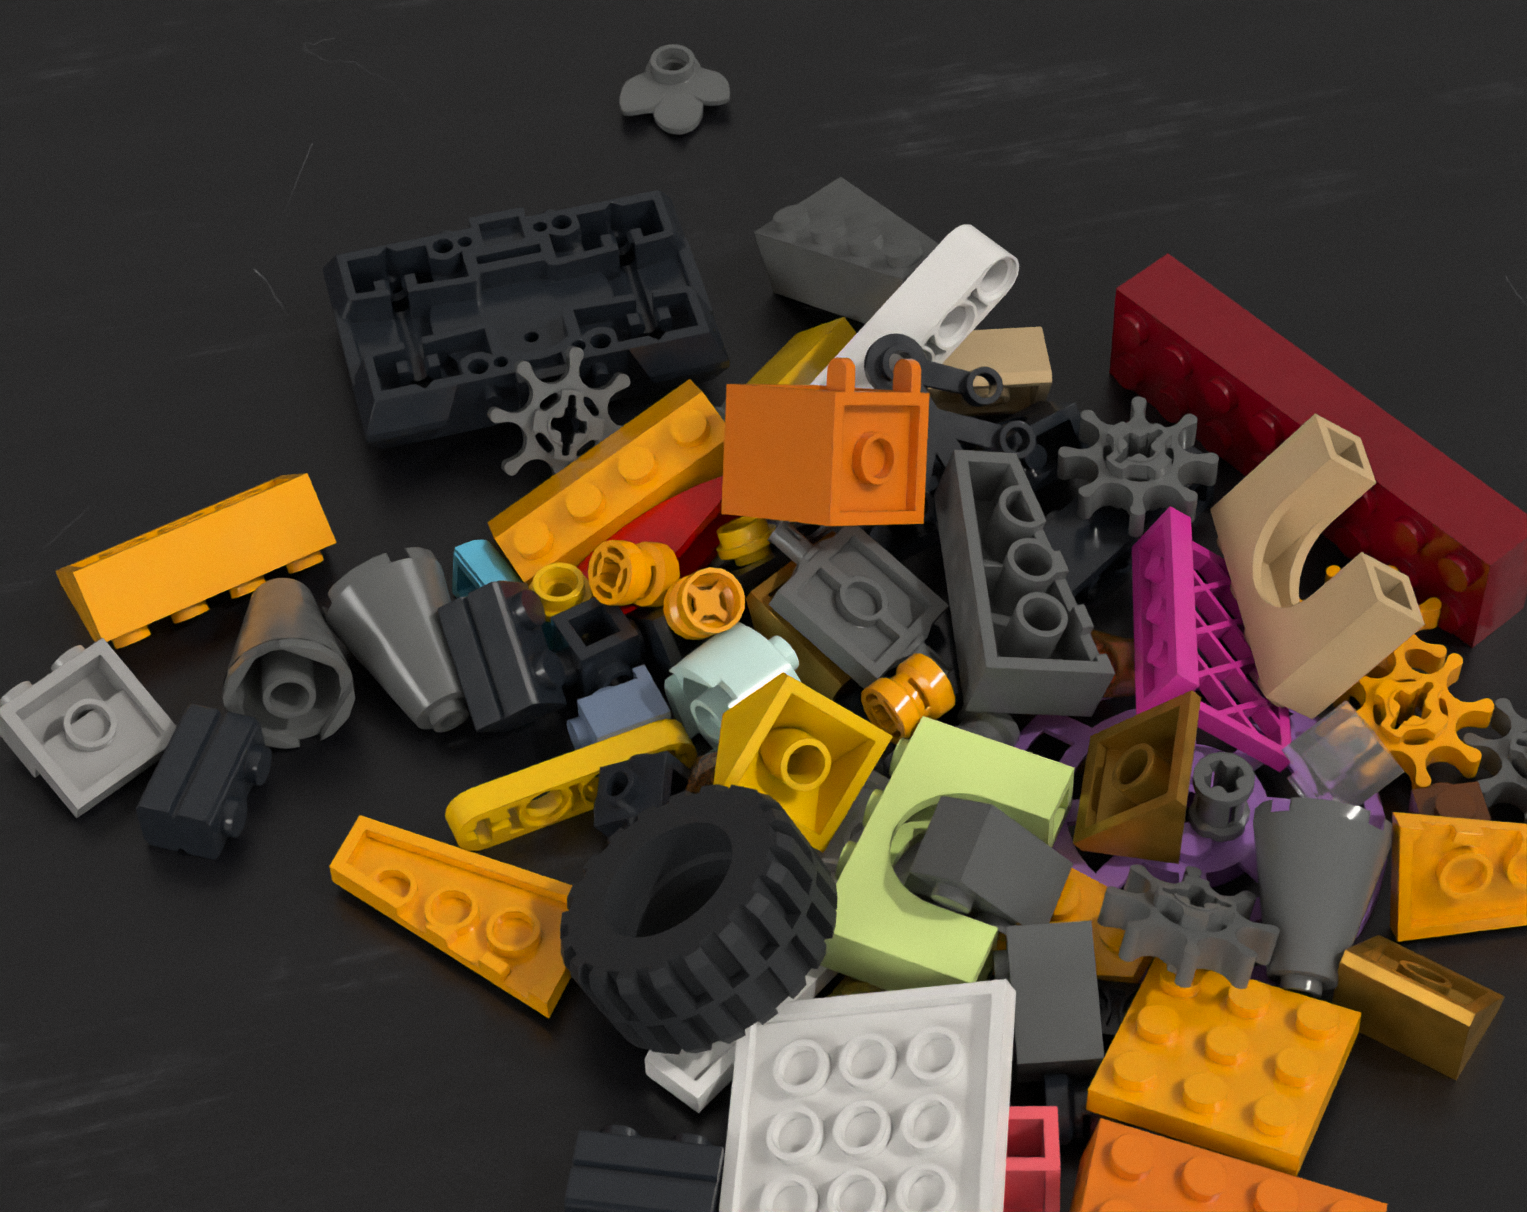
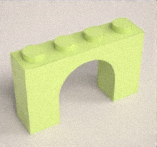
M922 716L911 739L901 738L898 742L889 768L891 778L885 790L876 788L871 794L863 816V827L865 829L858 842L848 841L841 852L835 873V878L838 880L836 883L838 896L836 926L833 938L824 941L826 943V955L820 966L888 991L989 981L994 972L993 951L997 950L998 928L918 898L901 883L894 872V867L901 856L914 844L923 840L940 797L947 796L992 804L1051 848L1072 806L1074 767Z

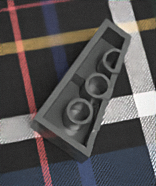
M842 177L831 182L799 204L782 208L775 213L772 221L754 232L773 293L865 324L939 245L936 241Z
M953 450L934 494L965 711L1092 717L1115 672L1107 654H1099L1090 634L1094 625L1085 605H1077L1065 579L1069 572L1061 551H1054L1043 530L1046 519L1017 454Z

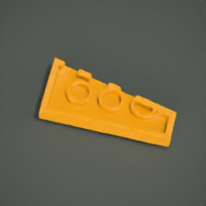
M1393 812L1390 928L1397 942L1527 925V824Z
M359 815L329 866L332 881L542 1015L550 1018L571 978L570 971L564 965L561 955L560 924L562 912L568 911L567 896L573 885Z

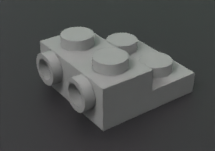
M101 638L87 649L82 645L69 649L54 662L51 667L53 672L34 685L30 681H24L16 685L0 699V736L34 777L41 774L76 818L159 761L177 727L104 638Z

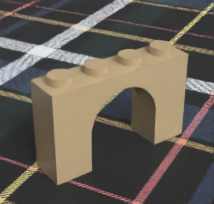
M1314 414L1210 509L1218 535L1217 545L1224 555L1231 579L1230 590L1237 600L1245 627L1244 637L1251 648L1258 671L1259 688L1263 695L1275 706L1280 708L1287 707L1312 720L1425 625L1409 577L1362 552L1309 598L1302 602L1299 601V582L1302 568L1314 542L1332 521L1376 483L1361 438L1317 414Z

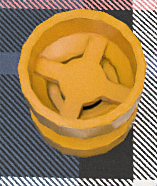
M624 540L602 542L594 550L588 568L589 586L594 597L600 603L612 606H625L632 603L642 607L663 606L664 597L669 587L680 578L679 562L674 551L668 545L659 542H641L636 545Z
M708 567L680 578L671 585L664 597L663 612L667 624L676 634L685 639L701 640L731 629L740 620L745 609V595L741 584L733 574L722 568ZM692 599H694L693 605H694L695 611H693L692 606H691V604H692Z
M915 653L898 665L895 676L890 679L879 678L867 686L861 693V701L870 722L892 735L893 737L890 742L898 744L901 738L910 739L922 716L937 720L951 710L955 705V694L951 683L942 669L928 656L922 653Z

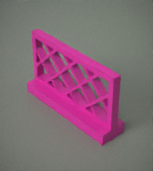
M1170 506L1132 546L1136 715L1191 690L1195 692L1198 688L1211 706L1200 701L1197 727L1281 772L1293 761L1289 708L1277 707L1266 697L1262 698L1245 676V674H1249L1259 687L1258 671L1251 648L1242 633L1245 627L1237 600L1230 590L1231 579L1225 559L1192 541L1191 518ZM1194 569L1200 572V574L1203 576V578L1207 581L1208 584H1205L1201 580V578L1194 571ZM1215 597L1220 598V600L1227 607V609L1230 611V613L1234 616L1235 619H1232L1228 615V613L1225 611V609L1221 606V604ZM1195 605L1210 625L1207 626L1195 610ZM1218 638L1223 640L1238 661L1232 659ZM1197 647L1213 668H1209L1198 654ZM1219 681L1225 682V684L1229 687V689L1241 703L1240 705L1236 704V702L1232 699V697L1229 695V693L1226 691V689ZM1248 717L1254 720L1265 736L1258 733Z

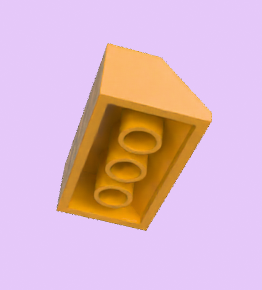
M689 379L487 522L492 535L523 582L527 583L528 588L535 574L546 565L568 563L577 567L602 542H605L623 526L654 506L696 485L723 476L725 422L704 393Z
M308 473L281 475L55 572L92 639L95 642L101 638H104L106 642L112 640L115 649H118L151 635L147 624L170 615L173 623L176 624L209 610L205 599L228 590L233 599L255 591L261 584L266 582L263 574L286 565L289 574L311 567L324 560L321 549L337 542Z

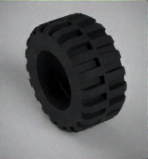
M715 784L702 786L700 793L694 794L683 791L670 796L669 803L659 808L652 805L637 815L639 820L626 830L622 827L619 828L607 839L609 845L600 855L593 854L583 867L584 877L580 883L573 884L567 896L568 911L562 912L560 924L561 955L564 965L570 971V975L618 1033H621L628 1042L638 1048L650 1049L652 1052L679 1055L681 1049L694 1054L709 1051L712 1049L714 1042L721 1040L729 1044L746 1036L745 1029L758 1021L764 1025L778 1014L776 1008L787 997L794 999L807 985L805 976L811 968H819L826 955V943L824 941L833 938L836 926L838 896L836 883L831 878V871L779 802L770 795L759 793L756 789L731 785L728 788L727 786Z

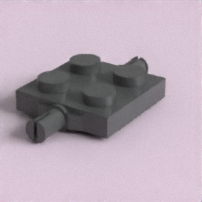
M783 521L773 531L768 541L772 542L797 566L794 568L791 578L776 592L768 605L862 688L865 689L877 679L882 678L890 669L898 667L900 663L915 653H922L931 658L946 676L951 672L954 666L950 665L924 642L928 637L930 628L942 616L949 605L858 525L844 526L834 537L820 541L815 545L788 523L789 521Z

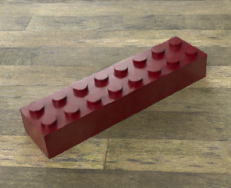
M1167 253L1116 288L1109 373L1115 377L1121 386L1128 390H1133L1139 396L1145 398L1169 422L1177 424L1184 415H1195L1197 417L1196 439L1202 443L1209 453L1217 454L1245 476L1252 472L1314 414L1360 437L1376 483L1332 521L1321 534L1337 545L1339 550L1349 559L1353 560L1362 552L1385 565L1395 566L1399 572L1409 577L1418 605L1432 597L1439 599L1442 605L1437 625L1442 630L1453 633L1471 648H1474L1524 608L1527 595V514L1170 254Z

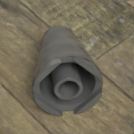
M420 547L405 548L410 558L394 562L390 561L387 553L375 556L350 570L331 587L327 594L332 604L329 609L322 606L321 614L330 630L419 728L434 729L436 732L449 731L462 724L468 718L469 707L437 612V608L451 602L443 568L431 550Z
M290 578L269 580L261 584L252 594L222 688L224 706L228 712L255 717L260 722L265 746L283 749L300 747V739L320 734L321 741L333 735L346 722L355 701L352 672L327 622L322 616L318 604L306 585Z
M1294 797L1290 800L1288 811L1271 812L1273 800L1264 801L1255 808L1253 819L1262 924L1274 925L1280 930L1270 964L1266 965V975L1270 980L1280 984L1279 988L1320 999L1322 990H1331L1338 985L1340 960L1345 949L1352 947L1392 846V823L1384 819L1379 829L1369 824L1371 811L1333 800Z

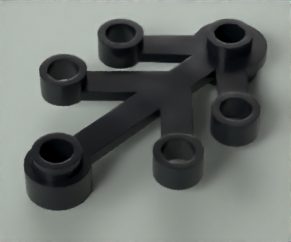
M888 334L872 343L865 355V375L874 389L893 390V372L889 367V359L892 354H898L903 359H914L920 364L921 392L928 393L925 388L928 387L961 394L962 398L969 405L982 407L998 400L1003 391V382L996 370L983 366L967 371L928 361L918 342L904 334ZM976 376L985 378L989 384V393L986 398L978 396L973 389V381ZM929 396L924 523L930 520L935 510L934 499L928 491L935 457L945 471L953 450H963L958 443L959 441L994 450L995 452L1016 453L1018 459H1021L1031 454L1035 447L1036 437L1033 429L1022 421H1012L999 425L937 408ZM1009 430H1014L1021 436L1022 446L1018 452L1012 451L1006 443V435ZM902 524V525L908 526V527H913V526H917V525H920V524Z

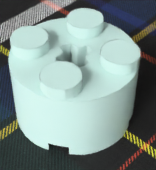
M737 622L731 629L714 635L672 667L669 671L674 674L665 679V694L676 720L682 723L690 739L700 733L713 749L704 756L716 766L722 714L782 672L800 681L794 671L799 666V660L792 647L780 636L775 635L767 640L757 631L745 626L741 622Z

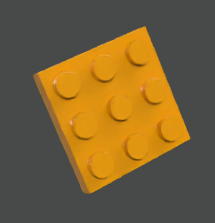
M1155 957L1088 1088L1086 1110L1297 1177L1358 1035L1361 1012L1252 979L1249 980L1247 988L1238 989L1223 975L1207 969H1196L1191 987L1183 988L1174 983L1176 974L1167 971V965L1158 957Z

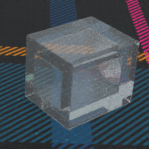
M1347 700L1282 749L1283 753L1297 770L1287 779L1300 797L1333 800L1360 806L1405 772L1367 721Z

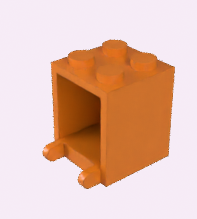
M833 358L829 362L827 385L727 384L721 514L824 526L924 524L930 393L921 392L920 364L914 359L898 360L893 370V390L856 388L855 365L849 358Z

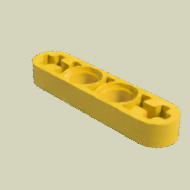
M676 719L658 720L470 788L457 795L449 803L445 811V818L460 848L467 851L487 849L593 810L599 777H594L599 774L600 767L626 761L636 754H654L667 750L684 765L691 768L696 761L697 751L681 722ZM550 791V792L547 793L546 795H544V796H542V797H540V798H538V799H536V800H533L535 797H537V796H539V795H541V794H543V793H545V792Z

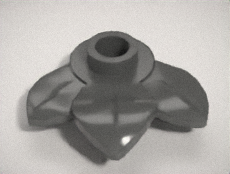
M676 44L665 45L652 53L650 61L646 66V72L636 75L625 82L619 98L620 110L625 116L653 113L655 123L663 131L682 135L692 131L699 125L703 116V105L715 106L728 103L730 101V87L728 81L719 72L701 68L693 52L687 47Z

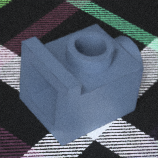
M644 664L633 668V680L617 686L601 688L592 695L577 700L579 716L567 720V728L575 750L646 724L658 720L671 719V711Z

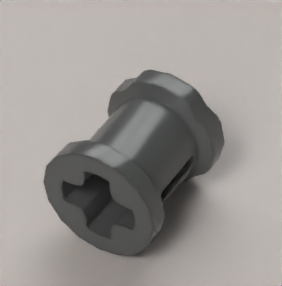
M1211 753L1200 759L1194 767L1192 784L1196 795L1189 808L1188 819L1191 828L1199 836L1211 838L1217 842H1226L1236 839L1245 832V825L1249 821L1250 816L1247 800L1254 790L1255 774L1252 766L1244 758L1234 753ZM1212 772H1214L1213 787H1211ZM1230 807H1232L1230 822H1228Z

